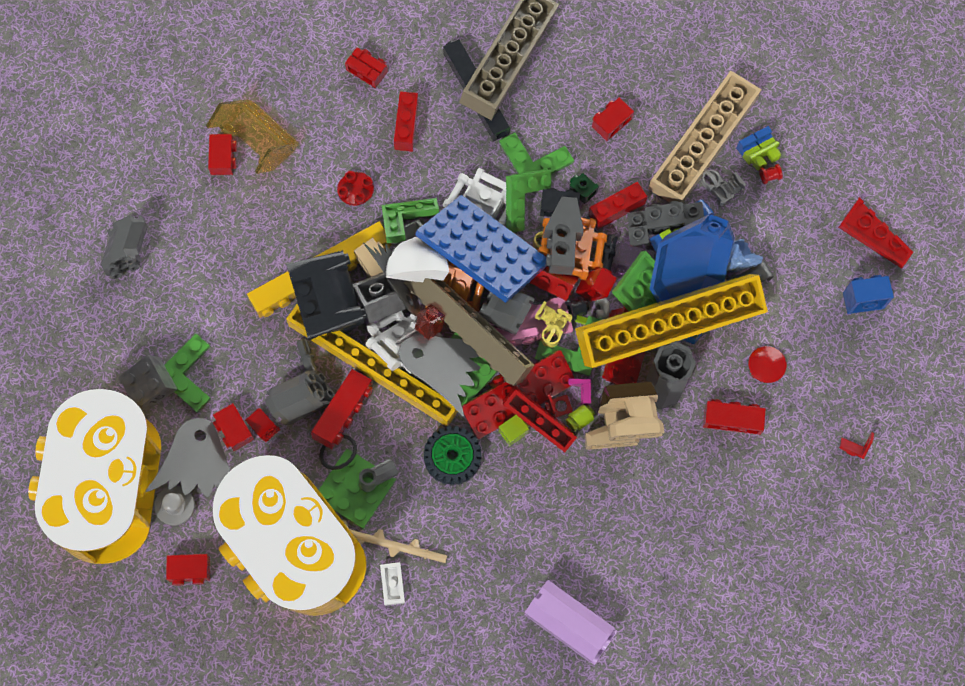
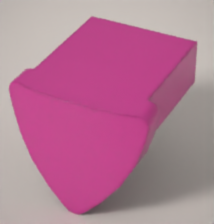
M569 379V385L581 387V405H590L591 379Z

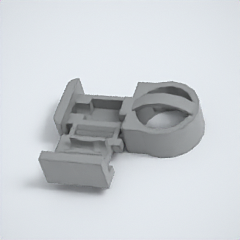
M715 170L705 171L701 179L702 185L708 192L712 191L720 201L719 206H724L726 202H730L734 195L746 186L737 172L733 174L728 182H723V179ZM708 175L714 185L706 183L704 177Z

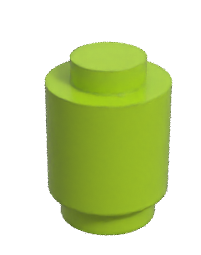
M582 404L570 413L565 421L573 432L580 431L594 420L593 415L595 413L589 405L585 406Z

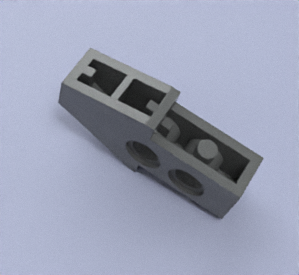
M561 197L545 227L543 238H547V248L550 249V254L546 256V266H549V273L572 275L575 267V241H581L584 230L577 198ZM561 233L565 237H560L557 234ZM557 251H562L564 254H559Z

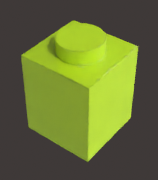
M515 415L500 425L498 431L507 444L511 446L529 434L528 427L530 425Z

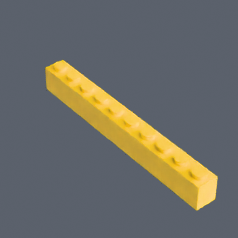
M297 304L286 320L289 327L308 338ZM341 331L327 333L311 340L446 427L450 425L458 413L442 395L399 368L391 371L387 367V363L379 355Z

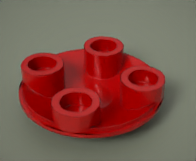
M346 172L337 186L339 198L344 203L352 206L366 203L374 192V184L371 177L362 172Z
M759 347L752 352L748 360L751 376L763 383L779 381L786 372V359L774 347Z

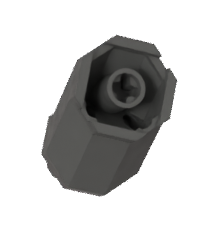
M138 215L139 219H135L134 216H127L114 222L112 230L110 228L107 230L110 238L101 266L105 274L112 276V279L120 278L124 272L129 270L135 271L141 267L139 263L142 259L139 253L148 228L142 215Z
M490 292L487 297L489 303L484 302L479 314L493 327L516 335L534 302V298L518 292L505 303Z
M673 342L670 345H664L659 348L644 381L653 383L658 395L655 405L660 409L668 408L678 403L696 364L690 348L678 342Z
M305 371L301 375L268 390L266 395L269 396L265 399V403L273 417H280L282 419L280 422L283 425H293L297 421L327 408L335 394L329 388L324 374L321 372L317 374L315 371Z

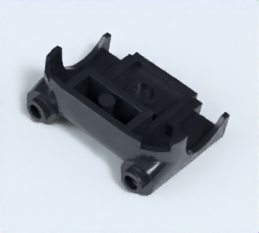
M343 250L286 264L308 340L335 331L350 332L356 326L363 324L364 319H367L364 307L360 308L347 269V265L351 264L348 253L344 254Z

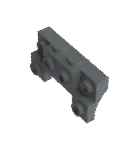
M672 201L665 205L652 204L646 207L645 211L627 213L631 248L643 244L650 245L649 235L660 234L668 229L673 231L704 217L702 202L683 205V202Z

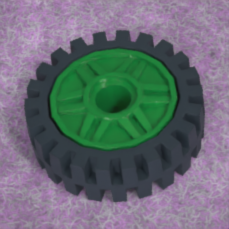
M459 426L440 428L439 431H435L429 437L424 447V463L427 471L436 481L442 482L445 485L450 484L454 486L455 484L460 485L463 482L469 481L475 476L481 464L482 453L477 438L471 432H468L467 429H461ZM450 452H455L458 454V457L451 460L447 455Z

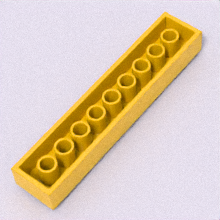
M748 274L575 328L584 366L594 368L766 313L768 310L760 276Z

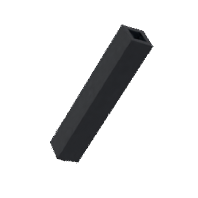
M460 39L450 41L443 46V55L464 90L475 73L476 67ZM498 109L492 120L477 113L493 142L509 135L510 126L500 109Z

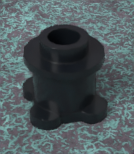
M579 297L578 300L572 302L569 299L565 301L568 312L572 315L573 320H577L578 315H587L589 304L586 299L584 300L582 297Z

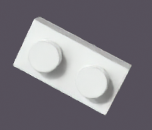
M400 562L380 565L384 605L404 604Z

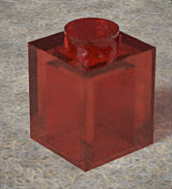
M431 304L418 313L414 329L429 340L442 331L445 315Z

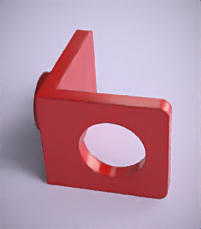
M550 394L547 395L546 402L544 403L545 409L555 418L573 412L567 395L553 399ZM558 401H564L567 404V408L564 411H558L555 404Z
M261 408L256 409L245 419L254 432L265 442L281 430Z
M871 432L864 447L841 438L839 448L851 456H858L864 459L873 443L874 433Z

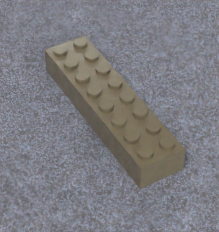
M519 0L463 90L459 103L492 120L554 18L559 4L553 0Z

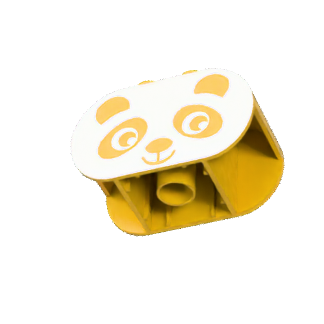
M93 389L78 393L60 405L49 422L47 436H40L36 443V459L42 461L40 476H32L30 480L28 494L29 499L35 501L37 521L48 538L76 558L88 563L109 564L128 558L141 548L150 530L156 489L148 492L146 490L158 474L162 447L161 439L153 424L145 418L140 407L129 397L106 389Z
M258 456L238 464L223 478L217 488L213 501L214 523L217 531L225 540V543L218 547V549L232 567L237 566L241 571L247 569L250 575L242 581L257 600L261 598L266 603L271 600L292 611L304 615L318 616L329 614L342 608L356 595L366 574L367 561L364 549L313 482L299 471L295 465L277 456Z

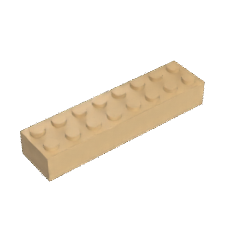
M730 71L651 179L648 189L667 202L678 201L684 203L705 171L708 170L756 103L762 89Z

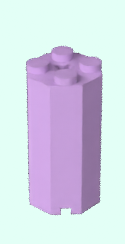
M549 580L542 586L524 614L594 665L618 632L612 625Z

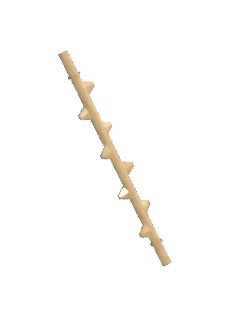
M343 520L345 525L348 527L347 520ZM349 529L361 545L364 542L386 547L389 550L390 557H394L401 551L423 557L424 559L427 558L446 563L447 555L428 551L429 549H421L417 539L406 545L385 539L381 529L374 535Z

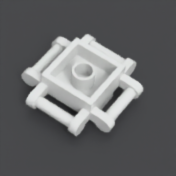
M478 168L473 179L460 173L449 198L445 199L442 205L446 207L453 202L465 184L468 188L463 196L496 219L503 204H506V182L485 173V170ZM483 179L503 190L500 193L479 182ZM506 208L498 221L504 226L506 224Z
M399 311L377 323L368 325L367 330L373 337L369 338L365 345L369 349H373L387 363V367L394 371L397 368L401 370L405 368L399 357V349L407 338L415 335H425V332L429 336H443L439 332L434 331L421 318V314L414 316L411 313L406 318L403 312ZM395 320L398 322L383 333L379 331ZM418 348L413 349L412 355L415 358H421L423 351Z

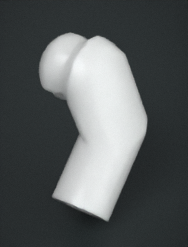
M607 298L596 300L601 310L596 311V317L601 320L607 319L610 309L609 301Z

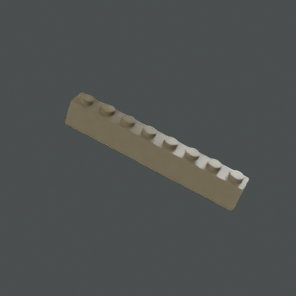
M425 278L423 283L405 280L404 284L408 287V290L417 295L425 306L430 307L439 319L444 320L453 332L459 334L464 343L475 349L477 355L484 358L493 370L498 371L507 383L514 386L523 382L535 365L445 281Z

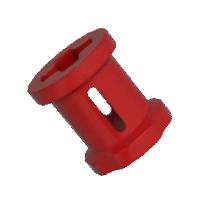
M775 164L771 168L759 169V175L763 184H767L768 181L783 179V173L779 164Z

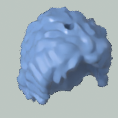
M744 239L736 240L733 244L728 270L734 273L756 267L762 263L763 256L751 253L748 243Z

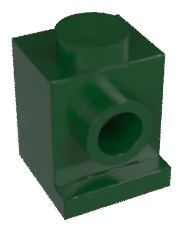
M584 173L580 176L576 174L571 178L569 190L580 193L579 199L584 204L598 193L599 185L595 184Z

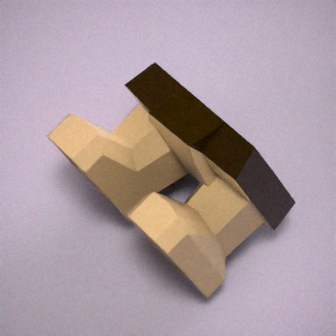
M641 382L605 386L599 398L598 413L604 414L605 426L585 433L586 449L636 446L639 443V439L661 437L662 433H664V425L658 418L655 405L658 395L653 383Z

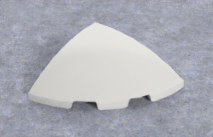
M418 237L400 243L394 249L386 265V278L423 283L425 278L444 280L449 273L447 259Z

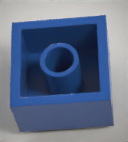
M874 275L869 279H863V277L854 278L843 292L847 314L885 309L894 298L889 276L882 277V275Z

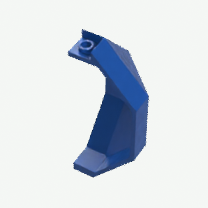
M709 214L666 235L658 244L650 290L657 303L725 282L735 240L728 220ZM703 333L682 340L695 345Z

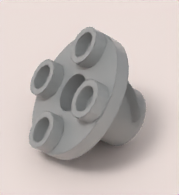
M175 486L170 490L165 488L158 494L154 509L157 517L163 523L170 526H178L187 522L193 516L195 501L191 493L184 495L182 487Z

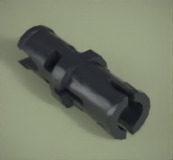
M612 234L607 235V242H605L602 256L603 268L610 271L618 237L615 236L611 242Z

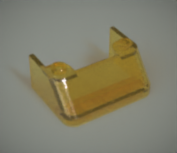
M247 99L219 103L206 124L208 129L219 127L224 134L238 135L261 157L258 159L259 165L254 171L257 174L275 170L299 145L297 140L261 107Z

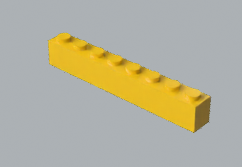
M379 221L315 257L343 250L344 254L348 253L351 263L347 265V269L352 271L359 264L354 250L363 245V243L373 238L376 243L379 241L382 244L385 252V244L390 249L391 243H387L385 229ZM288 271L247 293L248 299L259 318L272 315L274 310L279 307H287L291 303L290 301L296 298Z

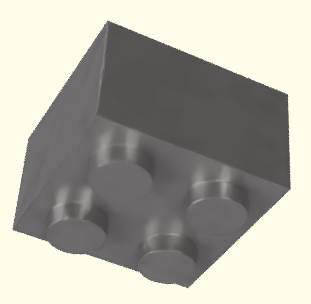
M384 272L353 284L357 300L361 308L364 307L369 323L405 309L404 304Z
M147 355L119 376L130 399L141 410L151 409L177 390L161 358L157 356Z

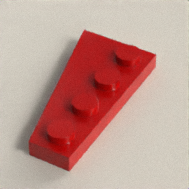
M859 197L838 228L902 269L913 254V251L897 235H894L888 229V225L885 222L882 223L875 216L876 213L869 209Z

